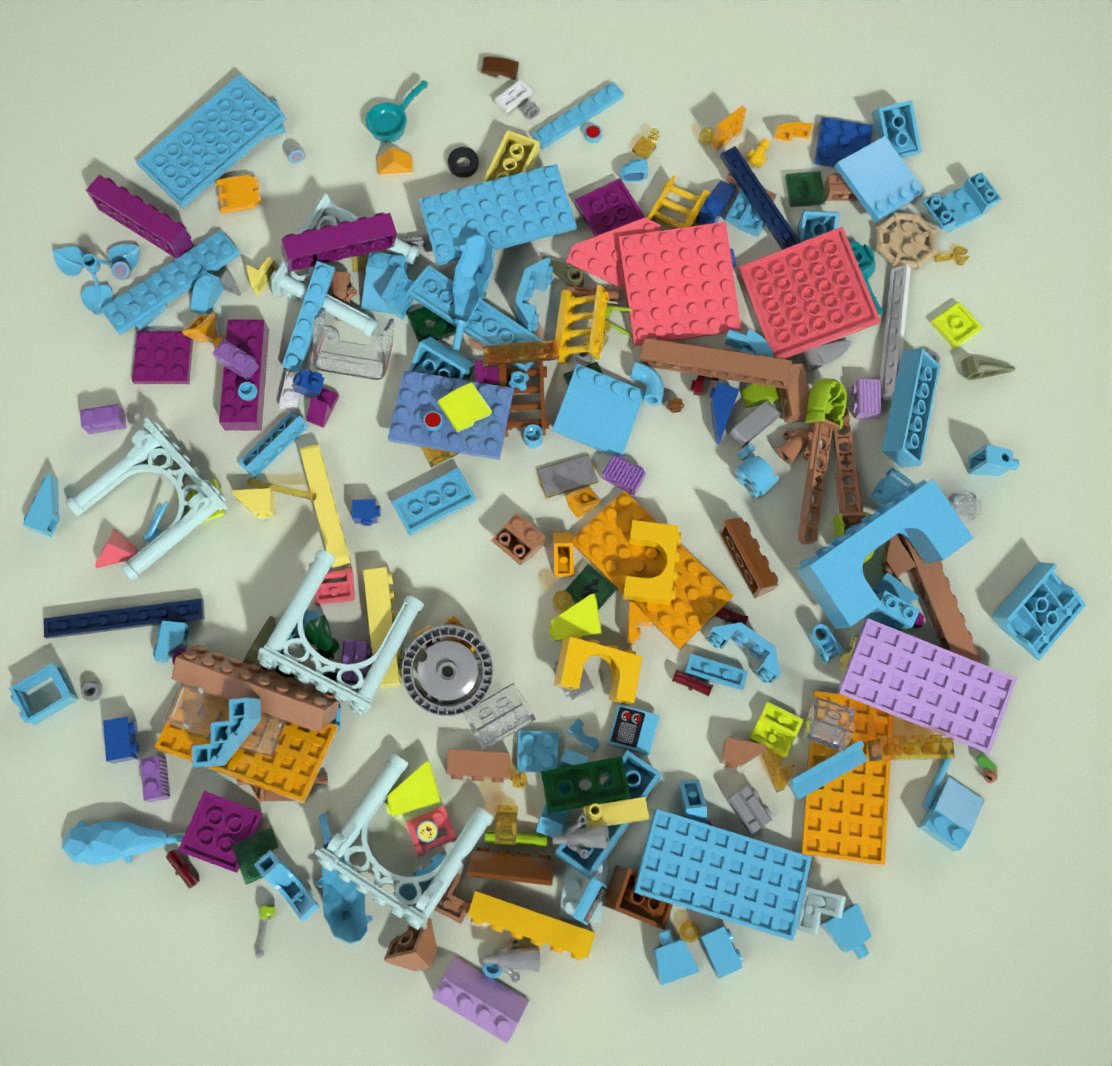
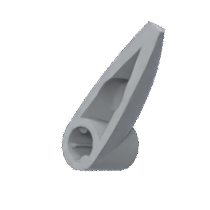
M845 340L829 343L803 352L802 355L808 370L819 369L823 365L839 358L850 347L851 341Z

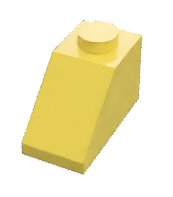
M271 488L232 490L234 497L255 517L267 519L269 516L275 515V494Z

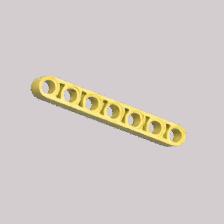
M319 443L301 447L300 453L326 551L336 558L332 568L349 564L351 559Z

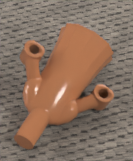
M334 272L331 281L332 297L349 305L351 298L357 294L354 287L349 288L351 274L347 272Z
M811 426L808 430L798 429L795 432L784 431L782 438L788 441L776 448L778 456L784 462L791 465L806 448L802 457L805 460H809L814 427Z

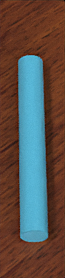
M945 753L922 807L930 809L954 756L952 753Z

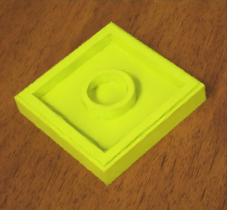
M959 301L930 322L953 349H956L983 328Z

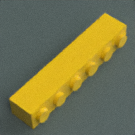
M475 891L467 914L468 917H471L470 922L481 926L483 922L491 924L490 929L501 933L503 929L511 931L510 936L521 940L523 936L531 938L530 943L541 947L543 943L551 945L550 950L562 954L563 950L571 953L570 957L582 961L583 957L588 959L595 937V932Z

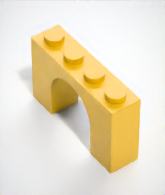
M632 520L629 544L649 546L657 549L663 555L666 567L660 575L654 578L626 576L623 600L670 605L671 600H675L676 588H673V581H677L678 569L674 568L675 562H679L680 551L676 549L677 544L681 543L682 532H678V525Z
M570 635V637L563 639L554 686L568 690L579 689L585 662L591 656H597L604 659L612 671V683L608 700L625 705L635 702L643 656L636 655V652L632 650H618V647L614 645H607V647L600 645V642L596 640L585 641L578 635Z

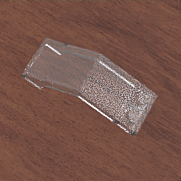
M181 682L164 721L211 741V723L229 721V701L203 691L199 686ZM261 712L260 722L239 749L273 757L286 720Z

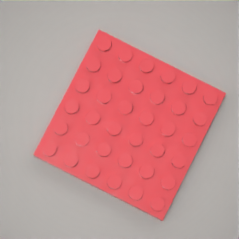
M726 222L618 237L628 308H632V311H629L634 346L643 345L645 338H657L668 342L725 334L729 330H742Z
M843 226L739 266L765 340L771 347L774 358H788L881 323Z

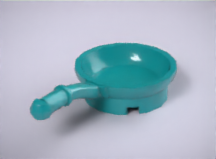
M422 80L419 85L413 88L400 105L385 102L377 104L369 110L365 120L366 126L376 140L385 143V141L392 143L402 137L407 123L404 111L412 100L428 87L426 80Z
M849 242L878 315L882 314L883 309L879 305L877 297L874 296L868 278L875 272L876 266L873 250L866 244L863 246L860 245V242Z

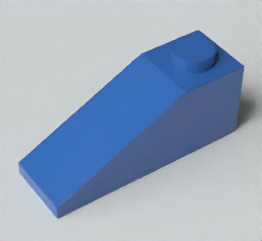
M720 180L703 204L697 222L702 225L717 223L736 187Z
M718 382L716 388L712 387L709 398H712L710 408L716 444H720L739 392L738 388Z

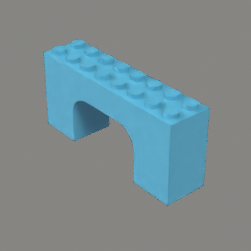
M923 479L917 484L913 483L908 486L904 493H899L891 498L890 503L887 505L885 503L878 507L876 513L869 514L861 519L862 523L857 526H851L846 530V534L837 536L830 541V545L818 549L815 552L816 555L800 562L801 566L796 571L835 629L853 626L882 605L863 575V562L869 553L896 534H902L909 539L925 564L946 559L973 539L934 479L929 481Z

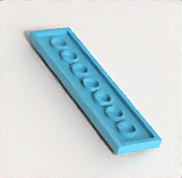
M219 230L100 310L118 334L122 335L134 327L135 322L164 302L166 304L170 303L194 287L203 271L213 274L241 254L228 237Z
M427 265L407 290V294L457 328V325L454 323V281ZM475 295L470 296V297H472L473 299H475L476 301L479 299V298H478L477 296H475ZM483 300L479 302L463 331L525 372L531 368L547 347V342Z

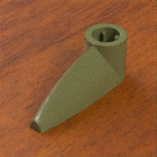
M544 255V256L542 257V260L545 259V258H551V257H548V256H545V255ZM551 258L553 273L561 281L571 286L582 287L584 285L583 271L580 268H570L566 264Z
M970 356L961 361V366L967 380L1005 374L1016 369L1014 366L1000 361L977 359L976 356Z
M269 616L247 652L244 663L258 665L261 669L266 670L258 660V652L260 648L266 645L276 628L274 617Z

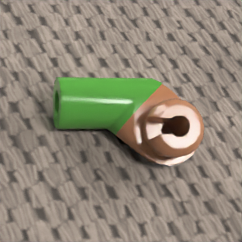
M981 753L975 761L983 767L985 781L994 783L997 780V766Z

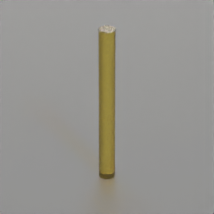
M252 478L247 480V485L257 488H271L274 492L313 501L317 497L316 493Z

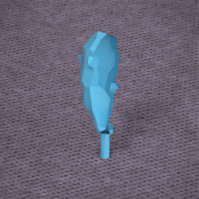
M474 235L467 239L465 245L459 246V250L463 253L455 267L453 284L455 303L454 323L457 325L452 346L453 350L459 351L464 327L467 326L481 299L486 297L485 291L494 269L495 250L487 239L481 235ZM475 295V296H477L479 299L476 301L475 299H473V298L470 297V296Z
M321 814L318 817L324 838L323 848L327 850L332 840L327 815ZM322 867V878L316 882V885L323 888L322 904L324 919L329 925L334 938L350 945L356 944L367 934V925L373 920L372 916L365 914L366 895L355 888L357 884L354 882L346 883L338 877L340 873L334 869L330 872Z
M80 820L75 828H70L62 840L61 848L76 863L100 865L122 858L126 863H131L134 855L142 854L168 843H181L185 834L168 835L164 830L151 829L132 822L103 820L86 826L84 820Z

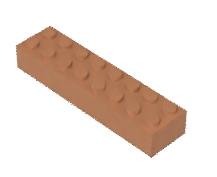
M201 645L194 646L175 658L172 680L228 700L239 698L260 699L261 712L319 733L336 719L340 701L334 698V694L328 691L323 693L312 684L298 682L295 678H287L279 675L278 672L261 669L258 665L244 663L241 659L227 657L222 652H213Z

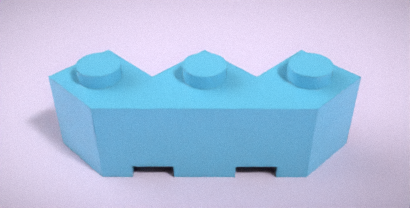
M239 698L229 700V721L211 723V744L192 746L193 767L226 765L260 722V699Z
M566 749L559 768L587 763L589 757ZM567 783L561 784L559 787V791L562 794H567L571 790V786ZM545 805L536 832L552 838L555 835H561L562 832L566 833L570 821H567L570 810L548 814L547 805Z

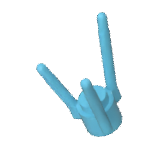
M165 501L163 506H158L152 522L143 537L149 543L162 533L156 527L166 510L168 501Z

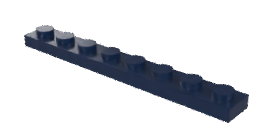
M734 146L721 153L720 159L781 249L783 250L801 243L737 147Z
M194 599L44 618V638L51 639L161 625L162 621L186 622L205 619L204 600Z

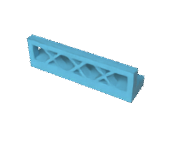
M291 411L238 464L255 479L308 428L306 421L300 415L297 416ZM293 418L294 421L287 427V423ZM281 433L279 436H277V437L274 439V435H275V434ZM263 446H267V447L260 453V449H261ZM249 459H253L247 466L245 465Z
M862 740L789 780L787 784L796 799L799 800L866 762L868 759L861 749L864 746Z

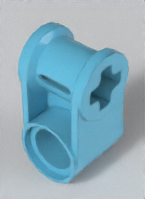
M816 625L809 631L808 638L825 664L829 663V660L833 657L843 654L841 645L826 625ZM816 630L822 632L823 639H819L816 636Z

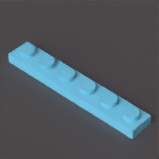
M612 82L534 132L532 139L539 141L540 148L543 150L624 98V93Z
M317 261L281 367L298 373L301 372L336 269L335 267Z

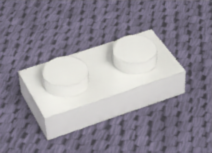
M519 80L495 99V103L507 114L530 97L532 90L522 80Z
M286 371L279 402L280 408L299 410L302 394L293 391V378L297 372Z

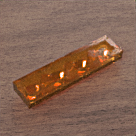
M557 340L483 346L485 366L559 360Z

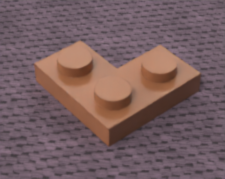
M457 873L434 910L462 924L471 904L452 895L462 876Z

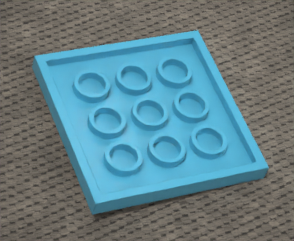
M885 136L837 162L834 166L875 223L926 192Z
M577 364L551 432L611 456H623L645 391Z

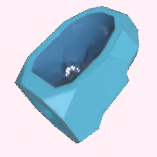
M644 158L630 160L628 164H624L620 169V177L626 182H641L647 179L648 176L647 159Z

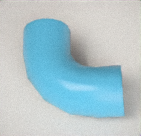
M635 361L630 378L638 380L645 385L644 401L646 403L660 405L664 395V383L661 376L654 368Z

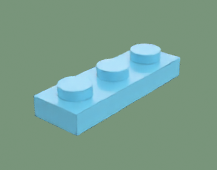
M690 654L685 673L743 691L748 671Z

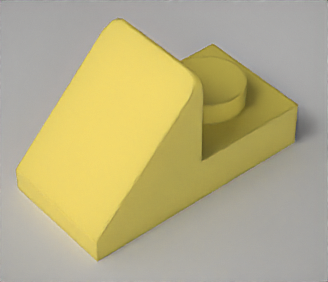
M270 257L260 264L259 270L246 265L250 284L256 296H259L270 281L272 273L278 270L275 260Z

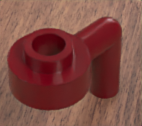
M698 375L696 380H692L690 391H694L693 395L701 396L704 378L719 381V378Z

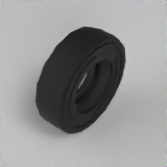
M458 147L452 150L448 157L449 170L457 177L466 178L472 176L478 170V155L469 147ZM465 157L470 160V164L466 167H460L457 165V160Z

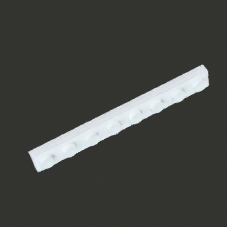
M908 265L892 268L890 274L880 372L881 401L892 399L896 385V376L899 370V361L903 351L911 271Z

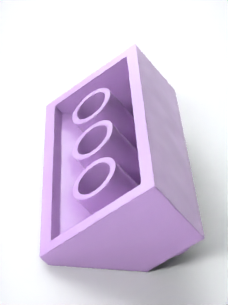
M455 957L433 996L434 1000L506 1043L510 1040L529 1002L526 998L486 976Z

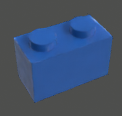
M130 717L103 721L106 761L118 763L137 759L139 744L135 737V733L138 731L136 721Z

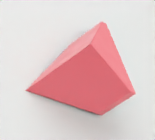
M113 529L96 561L95 567L100 568L128 561L137 554V548Z

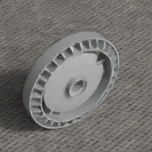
M454 624L438 625L423 631L411 642L402 663V680L410 698L423 710L440 716H455L470 711L485 698L493 681V660L486 643L473 631ZM444 636L460 638L472 645L480 658H475L471 650L459 642L450 640L439 642L436 638ZM432 640L434 644L427 647L426 643ZM421 648L427 654V659L419 661L418 678L423 689L428 693L427 696L418 688L413 676L414 659ZM478 663L483 664V670H478ZM451 666L454 671L452 674L447 675L442 671V668ZM482 675L479 686L469 697L455 703H441L442 700H455L466 695L473 688L477 676ZM431 696L437 698V702L430 699Z

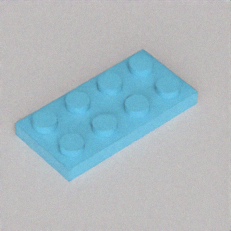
M458 467L391 503L409 536L476 502L477 498Z

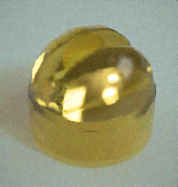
M517 772L510 779L513 780L511 785L516 789L527 787L528 780L524 772Z

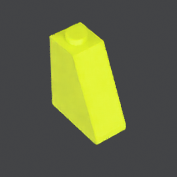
M590 594L551 621L552 626H549L550 638L554 637V641L557 642L563 641L564 638L570 637V635L587 637L602 634L596 595Z
M429 761L420 766L387 796L388 801L385 804L388 814L392 813L393 817H398L442 803L432 765Z

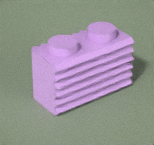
M859 378L855 385H852L851 394L855 398V402L852 403V413H855V419L878 420L881 415L880 379Z

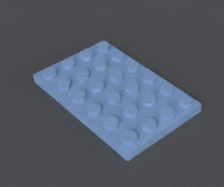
M404 370L388 441L500 460L514 388ZM472 382L492 410L490 416L476 421L472 427L457 432L437 402L452 391ZM430 411H436L442 416L443 425L437 431H429L424 425V416Z

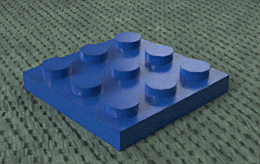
M821 117L814 164L835 168L834 166L837 162L870 145L873 125Z

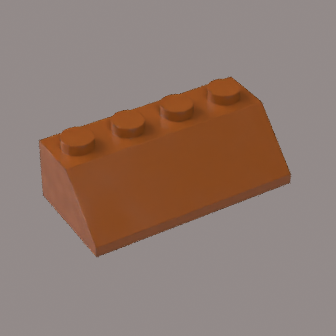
M742 517L727 519L723 522L719 534L754 599L775 590L778 586L777 575L771 572L767 557L761 554L759 550L760 545L756 538L753 539L749 524L744 522Z
M477 847V851L472 850L467 876L552 886L555 860L551 859V855L539 854L538 858L530 857V853L518 852L517 856L509 855V850L498 849L497 853H491L489 848Z

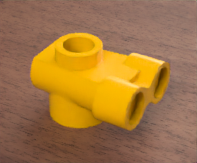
M762 138L757 149L750 151L747 156L749 159L747 164L750 167L754 168L756 166L760 169L768 158L764 153L769 148V140Z

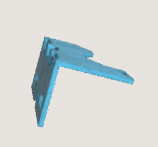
M576 719L567 732L595 752L600 746L598 740L595 737L586 736L582 730L584 723L581 724L580 720Z

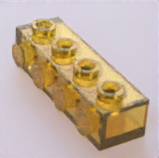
M942 734L929 735V738H924V735H911V738H906V735H895L893 739H888V735L875 736V740L867 741L869 762L945 760L955 758L953 738H942Z

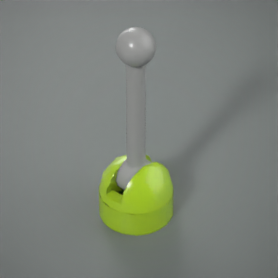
M260 904L258 911L259 917L263 920L259 947L255 952L257 958H262L264 955L262 949L267 921L271 920L276 913V906Z

